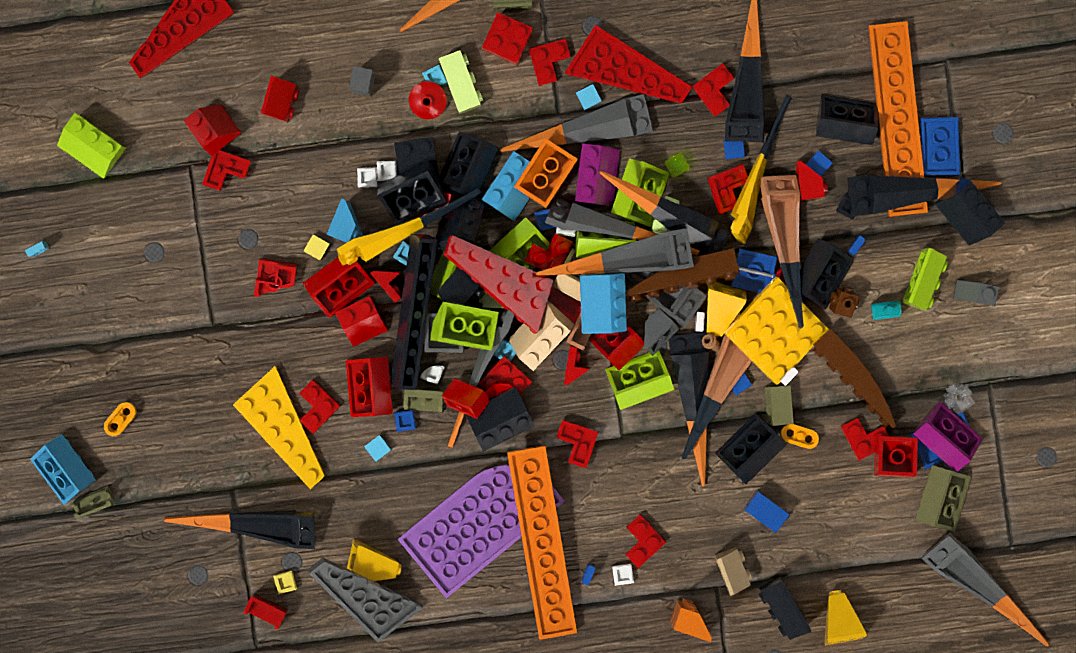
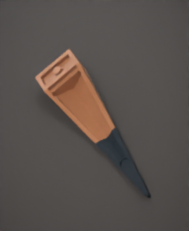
M796 175L761 177L759 179L763 197L761 201L798 326L801 329L804 323L799 259L800 191Z
M738 313V315L735 317V319L733 320V322L739 317V315H740L739 313ZM724 335L686 443L682 460L687 458L720 405L752 362L726 335Z

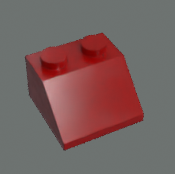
M270 76L260 113L265 117L288 123V120L292 119L294 114L293 102L294 100L297 101L300 90L297 89L298 86L289 81Z
M221 104L199 108L183 120L202 148L211 156L242 133Z
M372 296L335 312L343 331L353 347L388 331Z
M628 325L627 331L595 333L589 339L618 370H621L644 347V341Z
M878 436L874 456V476L917 477L918 438Z

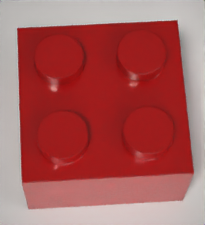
M497 12L482 50L518 66L533 28Z

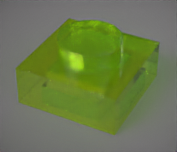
M681 152L664 161L673 179L690 169Z

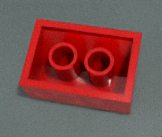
M339 256L302 283L310 297L329 318L375 285L358 260L351 265L346 264L343 266Z
M388 357L345 360L351 417L393 414Z

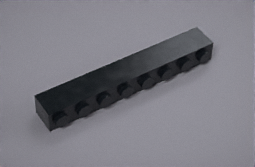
M411 234L390 382L399 390L417 389L437 239L427 234Z

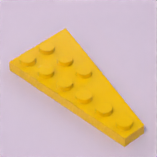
M274 366L237 400L233 406L300 479L312 489L325 477V474L304 431L292 400L287 393L284 382L278 373L279 371Z

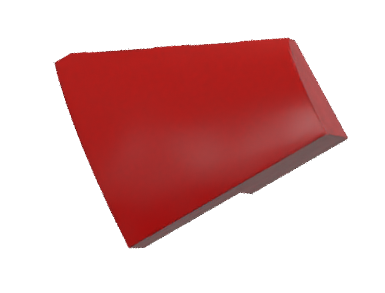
M260 258L254 297H259L261 294L276 292L281 288L294 286L298 263Z

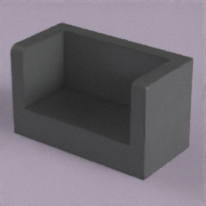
M353 66L349 89L353 90L354 94L371 97L376 74L371 69Z

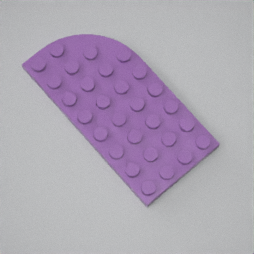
M509 465L491 467L478 473L398 538L399 542L445 598H448L521 538ZM552 486L555 506L557 508L565 500Z

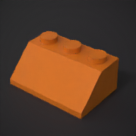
M545 138L514 187L547 209L578 159Z
M685 598L682 601L677 600L670 620L673 630L711 642L712 637L695 604H693L694 602Z

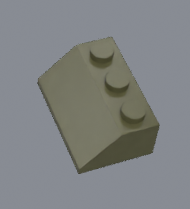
M932 465L922 494L921 504L917 510L916 521L955 532L971 476Z

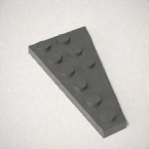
M325 558L320 559L308 569L309 574L377 643L423 608L421 603Z

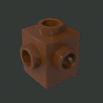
M843 286V289L836 287L835 292H832L830 296L831 304L829 309L835 314L852 318L854 310L859 306V296L854 292L853 288Z

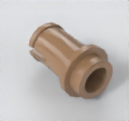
M713 334L705 335L702 339V344L706 349L719 352L722 342L717 340Z

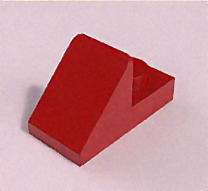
M372 271L370 273L395 303L402 299L400 296L402 291L396 284H390L401 273Z
M569 347L564 385L570 384L590 370L589 368L575 366V363H579L580 352L577 351V347Z

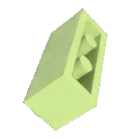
M459 50L440 57L439 61L459 114L480 107V101H483L480 91H475L473 86L476 80L473 72L469 73L466 67L469 65L466 54L462 55Z

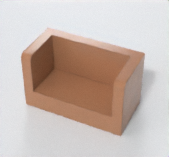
M581 313L566 342L584 350L591 334L582 333Z

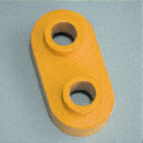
M130 402L121 403L105 421V432L109 436L120 435L135 418L137 413L136 407ZM126 408L130 410L129 415H126L124 413V410ZM113 423L118 425L117 430L112 428Z
M795 424L784 425L780 432L784 441L807 449L814 448L819 442L818 434L815 431ZM790 429L793 430L791 437L787 436V431ZM807 435H810L812 438L810 442L805 441Z

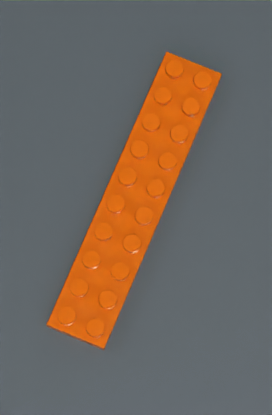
M908 22L869 25L868 31L884 176L924 178ZM927 202L888 210V217L928 213Z
M542 445L508 451L507 455L539 640L575 634L577 629L546 447Z

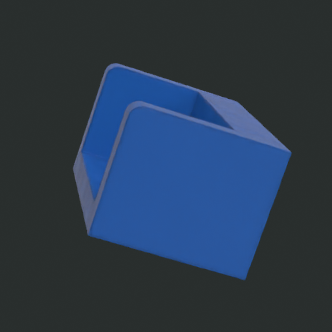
M758 491L753 494L743 508L775 533L789 516L786 511Z

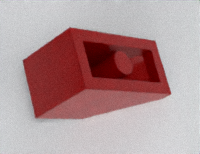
M797 161L795 166L800 201L824 198L827 193L826 182H823V178L802 161Z

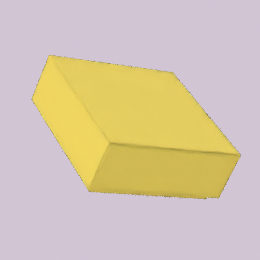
M312 235L304 252L321 261L330 244Z
M293 570L273 576L278 594L298 589Z

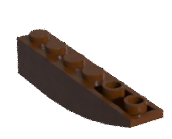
M734 248L692 258L694 266L692 268L659 271L625 292L626 300L638 302L642 300V297L649 296V298H655L660 296V293H676L680 291L679 289L685 287L687 289H694L698 287V284L702 283L711 285L717 283V280L735 279L740 273Z
M828 328L813 343V352L819 358L823 356L828 361L826 363L828 368L833 372L836 370L841 375L839 379L846 386L849 384L854 389L852 393L859 400L863 398L867 402L865 405L867 409L873 414L876 412L880 416L878 420L886 428L888 426L894 428L896 424L889 406L871 374L848 346Z

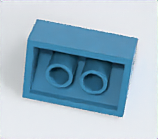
M513 151L482 198V201L515 222L530 198L514 186L530 161Z
M341 198L327 235L347 243L354 238L361 237L362 232H360L361 226L351 203Z
M625 273L580 275L582 333H616L627 331Z
M62 434L45 444L30 459L64 505L96 481L92 472L87 469L81 457L76 454L69 441Z

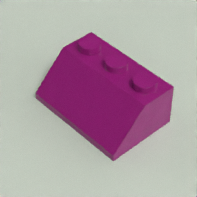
M582 143L575 202L613 207L615 186L603 177L599 171L617 177L619 149Z
M941 401L932 408L913 433L956 472L972 460L983 440L982 437Z

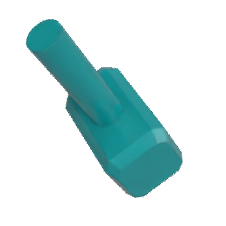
M900 301L870 305L872 319L874 320L902 316Z

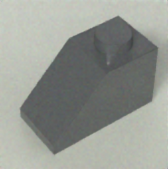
M956 280L953 299L995 306L999 287Z
M659 308L652 312L645 322L644 348L652 356L679 330L678 326Z

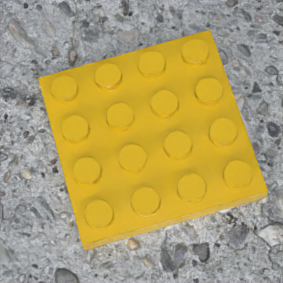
M774 277L728 327L724 334L775 385H778L781 381L780 379L791 367H795L814 346L813 343L828 328L802 302L804 326L800 329L788 288L778 277Z

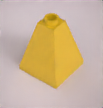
M718 282L708 285V334H713L716 338L723 336L724 332L746 304L745 290Z
M353 539L347 569L372 581L393 579L396 578V575H400L401 564L390 556L357 539Z
M841 590L830 592L827 603L825 645L866 637V631L845 593H842Z

